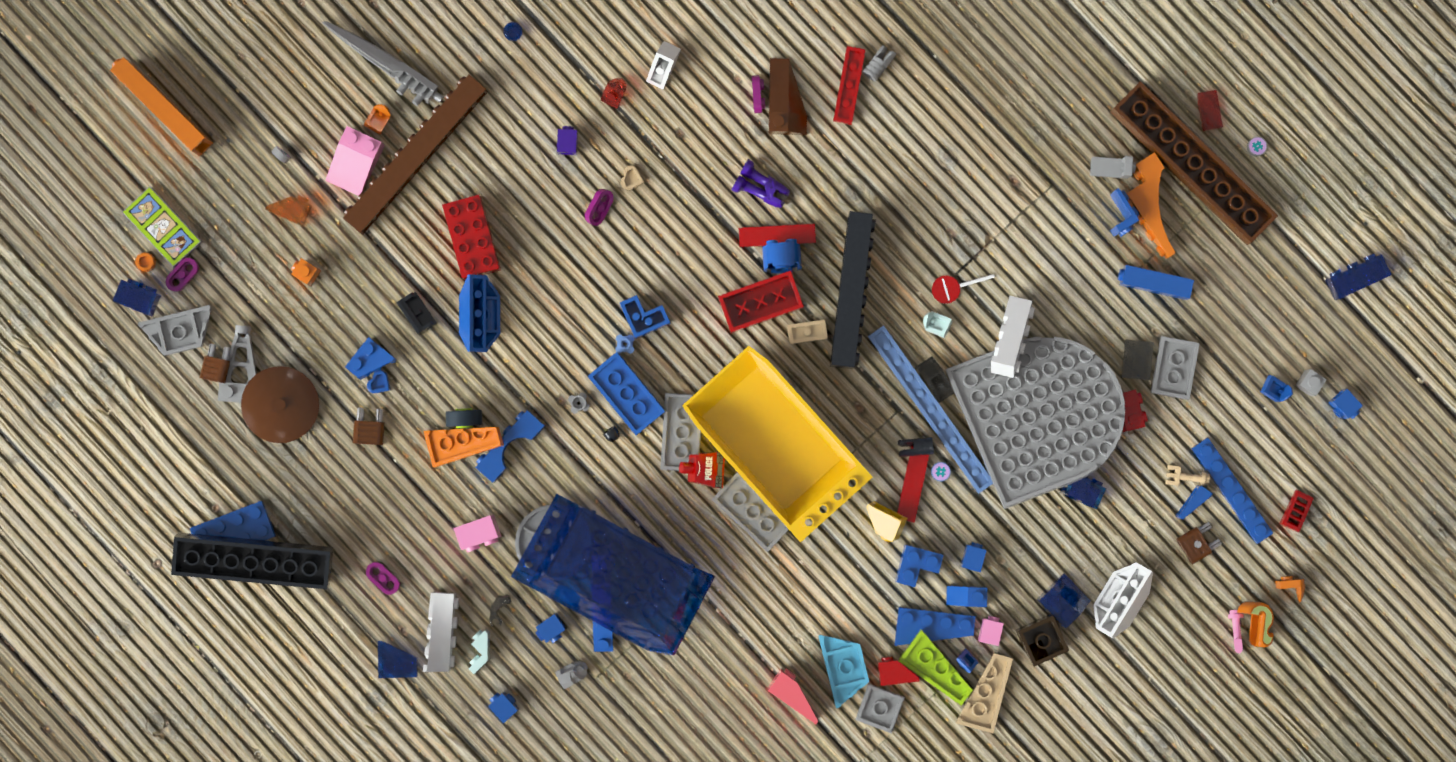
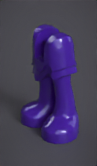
M748 159L732 191L736 193L741 191L749 192L761 198L763 202L782 208L784 202L774 197L773 194L777 191L780 194L789 196V189L769 175L766 177L754 169V162ZM740 175L760 183L764 186V190L748 182Z

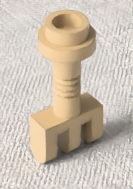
M1167 465V469L1175 470V472L1166 474V477H1173L1174 481L1166 480L1165 484L1179 486L1180 480L1200 482V486L1203 487L1209 485L1210 474H1206L1205 471H1202L1201 475L1181 473L1180 466Z

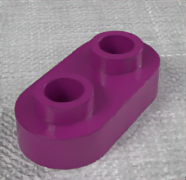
M752 75L754 114L762 113V109H765V98H761V90H764V79H760L759 75Z
M599 189L595 193L585 212L587 223L598 226L603 222L614 200L611 191Z
M191 258L181 260L166 277L165 283L167 288L174 292L182 291L197 275L199 271L197 261ZM192 265V270L188 272L187 266ZM179 279V285L175 286L174 281Z
M373 562L367 566L366 576L383 593L391 595L399 590V579L382 563ZM375 568L380 570L379 575L373 573ZM389 581L394 583L393 588L387 586Z

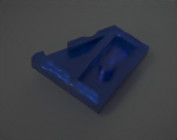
M382 640L378 641V678L418 677V657Z

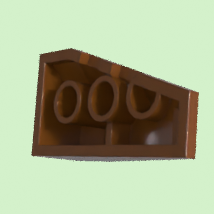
M770 58L769 134L807 135V114L790 60Z

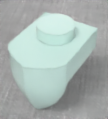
M933 311L928 312L923 317L925 330L940 337H946L953 322L952 319Z

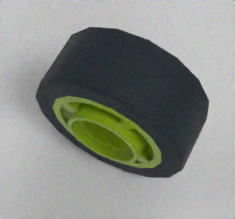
M464 408L445 412L446 427L470 428L473 425L483 424L482 410Z

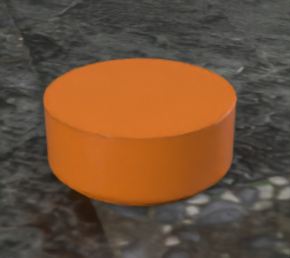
M144 252L136 257L135 264L139 270L150 272L156 266V259L152 254Z

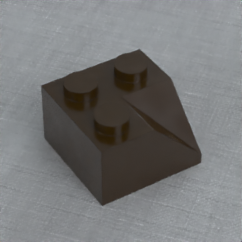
M1051 614L1015 630L1033 667L1069 651L1057 622Z

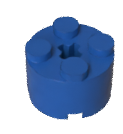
M787 239L785 242L779 243L777 240H769L762 247L764 272H767L769 269L773 274H782L788 271L793 272L792 268L797 267V271L802 269L800 244L797 243V239Z

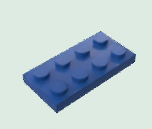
M618 352L588 375V378L635 435H638L666 412Z
M263 501L189 528L191 534L264 541L276 537Z

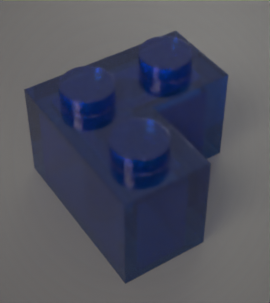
M128 278L127 281H120L113 302L153 317L162 295L156 293L157 289L147 285L143 288V283Z
M1087 476L1062 487L1059 493L1092 509H1097L1107 488L1102 487V482L1096 479L1090 480Z

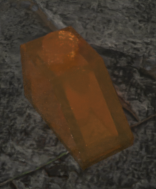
M298 195L297 198L290 196L267 205L265 210L300 226H304L312 205L308 203V199Z

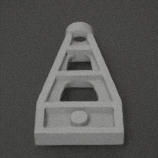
M235 325V336L228 359L230 366L226 383H219L218 401L241 403L246 385L257 374L250 334L251 326ZM244 347L247 349L246 362L235 361L237 348ZM237 366H243L247 370L248 381L244 384L231 381L232 372Z

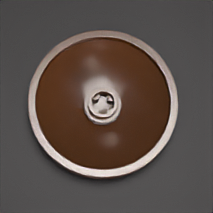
M284 366L271 367L257 373L248 382L242 394L241 411L245 423L255 435L269 442L287 443L299 439L312 428L319 412V397L311 380L300 371Z

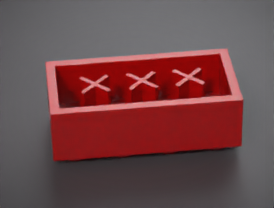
M475 195L442 204L462 279L466 280L469 274L486 275L501 271L482 197Z
M791 271L718 296L731 334L803 309L804 307Z

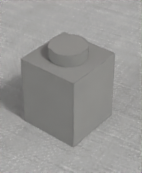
M1308 369L1303 372L1295 387L1309 396H1317L1327 379Z

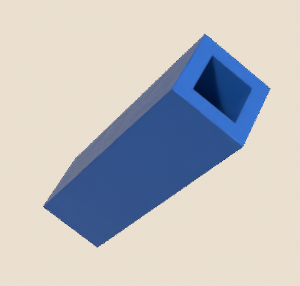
M1125 265L1118 273L1119 285L1184 300H1188L1191 297L1194 283L1192 279Z

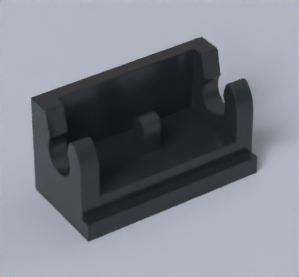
M412 292L396 302L418 335L423 334L437 324L416 292Z

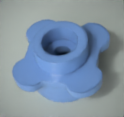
M617 335L616 352L633 353L634 336Z

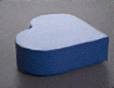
M379 370L374 372L373 379L367 383L368 391L371 393L391 391L389 378L385 371Z

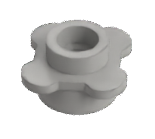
M585 393L569 396L568 401L571 403L572 413L577 414L578 411H587L589 409Z

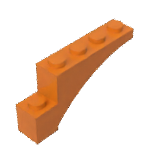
M1154 152L1136 164L1135 173L1133 174L1138 181H1142V184L1126 194L1129 198L1128 203L1130 206H1134L1139 213L1138 223L1140 225L1143 224L1147 230L1145 231L1147 237L1157 245L1156 250L1159 255L1167 259L1174 255L1175 251L1165 233L1159 208L1160 177L1165 167Z

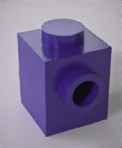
M563 126L562 129H558L557 153L558 155H577L578 131L574 130V127Z

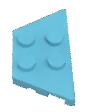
M818 635L835 706L839 708L869 682L861 646L859 643Z

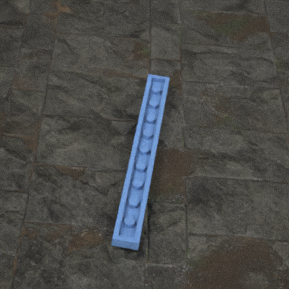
M885 326L869 335V340L976 492L979 494L992 485L991 477Z

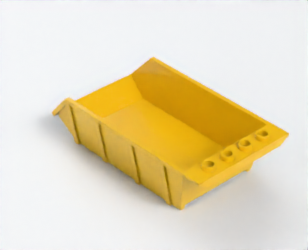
M750 346L744 349L682 405L696 427L800 542L873 478L777 369ZM851 479H854L856 482L853 487H850L848 484ZM837 492L841 494L839 500L834 498V494ZM823 505L826 506V512L821 513L819 510L820 507ZM806 519L812 520V524L810 526H807L805 524Z

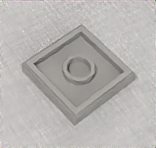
M868 683L855 720L892 734L905 697Z

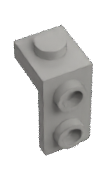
M1125 156L1122 159L1092 157L1090 176L1128 179L1132 176V173H1135L1136 163L1133 162V157Z

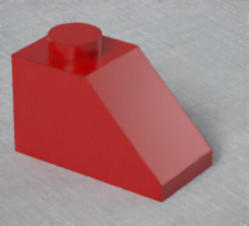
M893 656L882 657L881 661H877L881 686L920 681L916 674L897 659H893Z

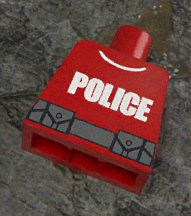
M716 451L690 454L689 462H680L679 472L688 474V482L712 488H723L725 458L720 452Z

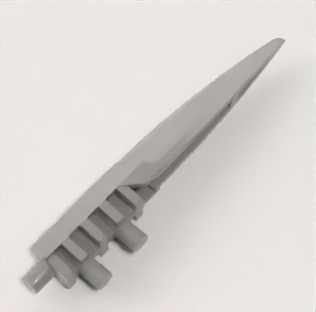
M327 21L322 22L324 26L352 49L382 69L390 77L395 78L396 83H401L396 90L398 94L403 95L407 89L411 90L412 94H417L412 101L414 105L418 106L423 99L427 104L432 99L439 103L442 102L444 96L437 92L439 87L404 62L341 27Z

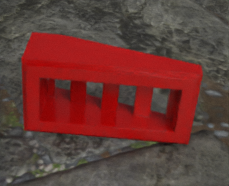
M1296 489L1279 524L1295 532H1300L1314 498ZM1300 497L1306 500V504L1298 501L1297 498ZM1297 504L1303 507V510L1295 508L1294 505ZM1294 511L1296 513H1299L1300 516L1297 517L1291 514V512ZM1289 517L1296 520V524L1288 521Z

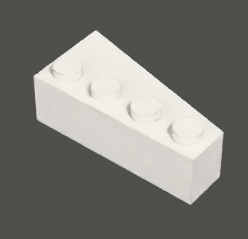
M1009 296L1003 318L1004 324L1001 325L999 341L996 342L994 356H992L991 373L1014 378L1015 372L1019 373L1021 361H1018L1019 355L1024 354L1026 343H1023L1024 336L1028 337L1030 325H1027L1029 318L1033 319L1035 311L1031 300Z

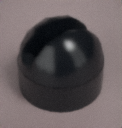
M615 425L603 433V436L609 442L618 440L620 435Z

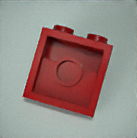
M1136 389L1123 392L1125 421L1122 432L1146 427L1145 423L1148 422L1146 412L1141 411L1140 404H1143L1141 393H1137Z

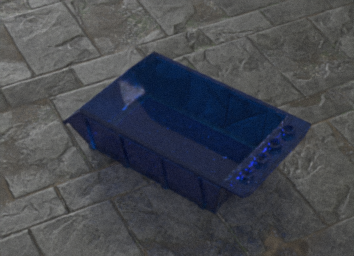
M559 494L555 495L511 576L515 580L647 651L673 656L715 578L714 575L695 568V565L692 563L688 564L663 550L664 548L656 547L632 534L627 528H621L597 515L596 511H590ZM553 512H558V513H559V517H558V518L553 517L552 513H553ZM545 528H548L550 530V534H545L543 530ZM539 545L541 547V550L536 551L534 549V546ZM531 562L532 567L527 568L525 563Z

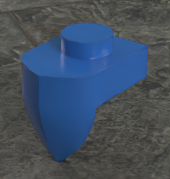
M1268 375L1260 391L1275 402L1286 401L1293 395L1292 388L1273 375Z

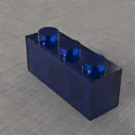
M1375 253L1365 257V262L1358 264L1356 261L1346 266L1348 270L1341 272L1339 269L1330 273V278L1325 281L1334 300L1341 299L1391 276L1392 274L1383 255L1375 256Z

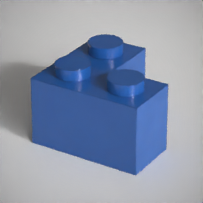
M637 295L620 302V306L635 339L671 324L663 305L644 312Z
M904 545L895 582L915 587L920 569L939 574L944 555Z

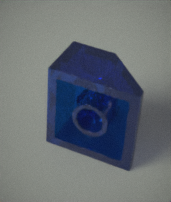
M1065 573L1036 599L1064 628H1067L1074 622L1091 601Z

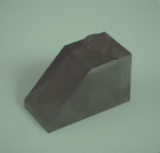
M932 356L916 366L938 403L954 394V390L943 369Z

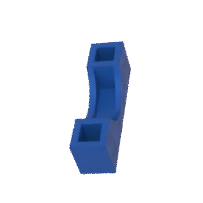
M521 411L515 418L517 422L512 427L509 425L502 432L504 435L502 437L504 446L492 449L487 455L482 454L476 461L478 465L475 468L492 483H495L507 469L504 462V452L509 443L518 438L534 440L545 428V425L530 411Z

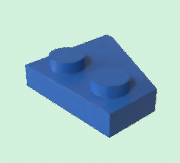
M368 337L345 368L362 380L372 372L381 370L383 366L395 363L397 359Z

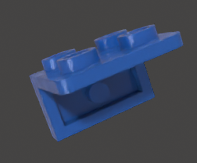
M1117 188L1110 196L1125 220L1112 228L1110 232L1114 237L1118 234L1122 237L1134 229L1132 226L1139 221V213L1134 206L1131 207L1128 203L1129 198L1125 191Z

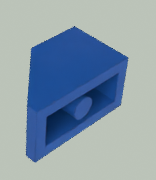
M947 586L946 605L987 607L988 588Z

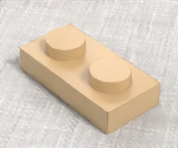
M825 320L787 325L790 344L828 339Z

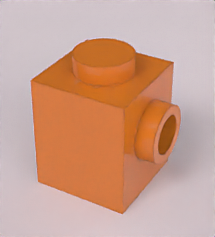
M302 258L300 261L297 260L291 269L293 271L291 275L309 286H312L321 272L320 269Z

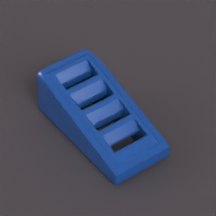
M1197 485L1176 514V517L1184 519L1209 499L1213 493L1203 486Z

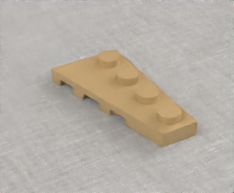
M993 653L956 720V724L994 733L1013 658Z

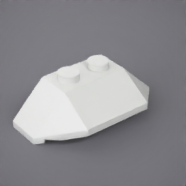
M1136 562L1112 573L1094 603L1096 629L1114 638L1130 627L1150 594L1153 576L1151 570Z

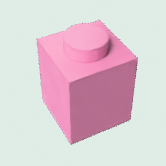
M988 616V619H982L978 637L979 642L999 646L1004 624L999 622L1000 618Z

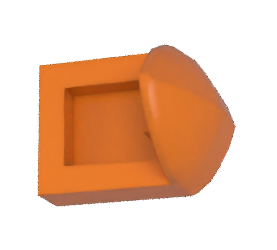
M384 104L375 105L364 126L381 135L391 117L389 108Z
M1282 576L1281 580L1275 581L1277 589L1295 588L1298 601H1302L1305 592L1304 579Z

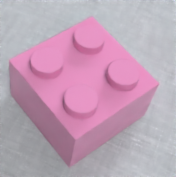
M494 515L454 528L461 550L466 549L467 552L479 549V544L485 543V546L498 542L497 538L502 537Z

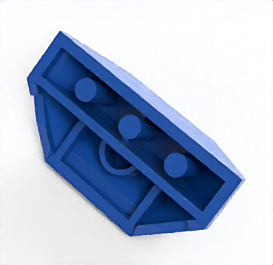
M469 274L459 294V334L468 352H487L500 335V295L489 281L490 279L487 275Z

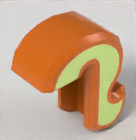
M1247 601L1242 603L1238 607L1237 613L1251 614L1250 644L1256 647L1270 646L1274 637L1273 633L1268 632L1274 620L1272 609L1263 602Z

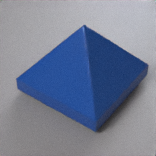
M966 648L956 659L959 667L968 673L972 672L979 663Z

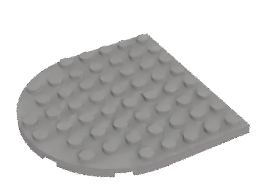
M1060 337L1024 339L1023 343H1026L1024 354H1020L1018 361H1021L1019 373L1015 372L1014 378L991 373V360L995 350L945 369L1004 509L1089 476L1108 460L1120 440L1125 421V402L1119 381L1106 362L1098 357L1094 351L1080 343Z

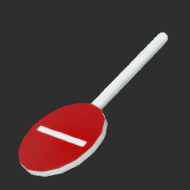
M988 275L961 284L951 276H941L934 281L932 294L938 302L949 304L959 297L961 287L992 279L995 275Z

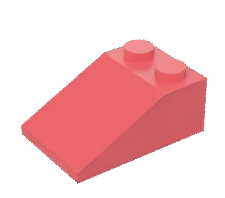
M787 668L785 671L780 669L768 686V691L814 724H817L818 719L795 679V674Z

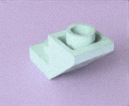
M487 629L484 632L479 630L473 636L475 641L472 645L482 655L480 657L477 654L469 662L472 665L469 670L473 674L490 659V632Z

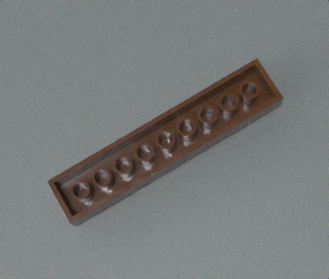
M1141 81L1110 111L1151 153L1155 152L1159 160L1246 245L1252 243L1278 217L1251 188Z

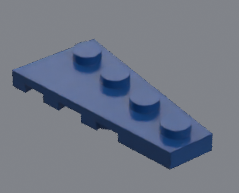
M899 607L894 646L910 644L920 629L931 641L974 636L976 616Z

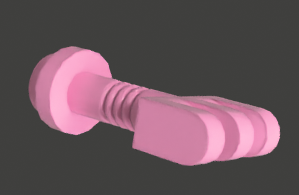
M1232 610L1228 615V619H1232L1234 648L1236 653H1241L1243 647L1240 618H1244V614L1237 613V610Z

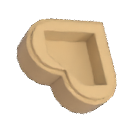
M630 165L624 169V177L621 179L623 189L629 191L645 183L635 166Z

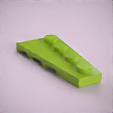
M920 629L898 659L899 662L962 706L973 691L972 688L922 629Z

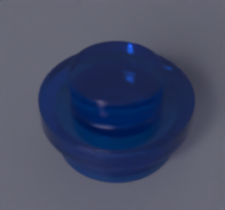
M510 22L504 27L503 33L507 40L517 41L521 38L523 30L518 23Z

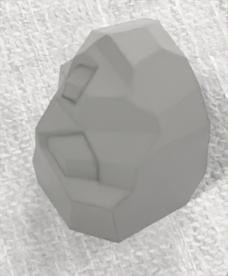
M576 661L555 673L563 689H566L583 680L587 675L588 667L585 662Z

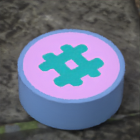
M938 462L931 468V475L936 481H945L950 476L951 471L946 463Z

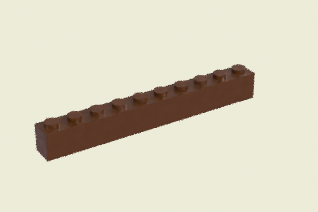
M470 74L467 77L463 76L458 81V87L454 91L451 90L444 99L446 101L441 106L435 107L432 111V117L422 122L419 132L412 134L408 138V144L405 148H400L394 155L396 158L382 168L383 173L379 177L376 176L369 183L370 188L366 192L362 191L359 194L356 204L354 206L350 205L345 210L343 219L360 234H365L488 93L487 89Z

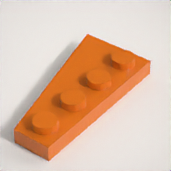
M499 427L423 431L433 468L504 446Z

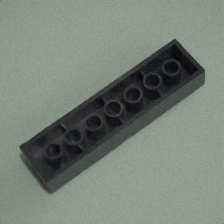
M850 211L848 214L830 367L853 369L855 365L859 364L860 353H856L857 346L860 347L862 341L859 327L862 328L864 324V315L861 314V310L866 306L867 296L863 295L864 289L867 290L869 276H866V270L869 271L871 265V257H868V251L871 252L873 248L874 238H870V235L874 232L876 219H872L873 214Z
M178 532L174 536L171 575L327 590L331 579L333 547Z

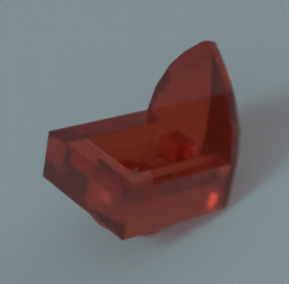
M614 78L610 80L605 87L600 101L617 109L627 88L624 79Z

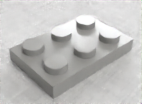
M1161 336L1150 393L1190 400L1200 343Z

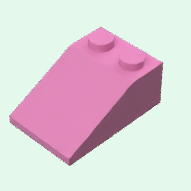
M347 126L338 143L326 181L359 196L364 191L385 145Z

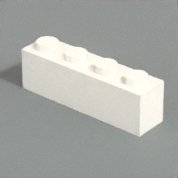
M431 592L428 615L431 624H428L426 635L429 643L425 647V656L428 659V664L423 665V672H449L451 667L455 665V656H452V648L456 647V636H453L454 629H457L458 617H455V609L459 607V598H456V593Z

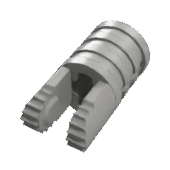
M884 45L881 46L863 70V73L874 82L878 80L896 56L894 51H890L881 60L887 51V47Z

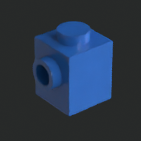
M1342 389L1328 402L1334 408L1333 412L1340 419L1355 418L1360 413L1359 409L1363 406L1348 389Z
M555 613L536 626L537 631L535 633L541 641L545 640L546 643L549 641L554 643L562 637L560 633L567 628Z
M497 692L490 699L491 704L488 706L503 724L519 710L515 704V698L510 693L506 694L505 692L501 695Z

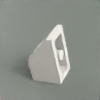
M664 41L656 52L646 82L664 89L681 49Z

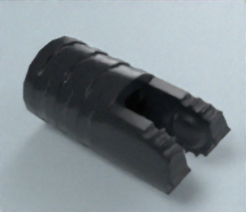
M932 437L898 440V445L901 447L913 446V449L900 450L899 457L934 454Z

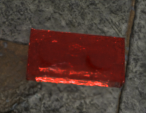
M1217 90L1197 93L1203 131L1223 128Z

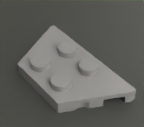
M207 305L139 322L138 326L143 329L149 336L148 338L164 356L200 348L204 344L212 307Z

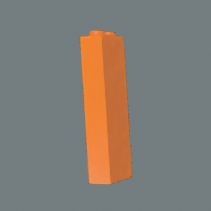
M123 57L122 59H117L112 64L110 71L192 152L201 156L213 144L132 62Z

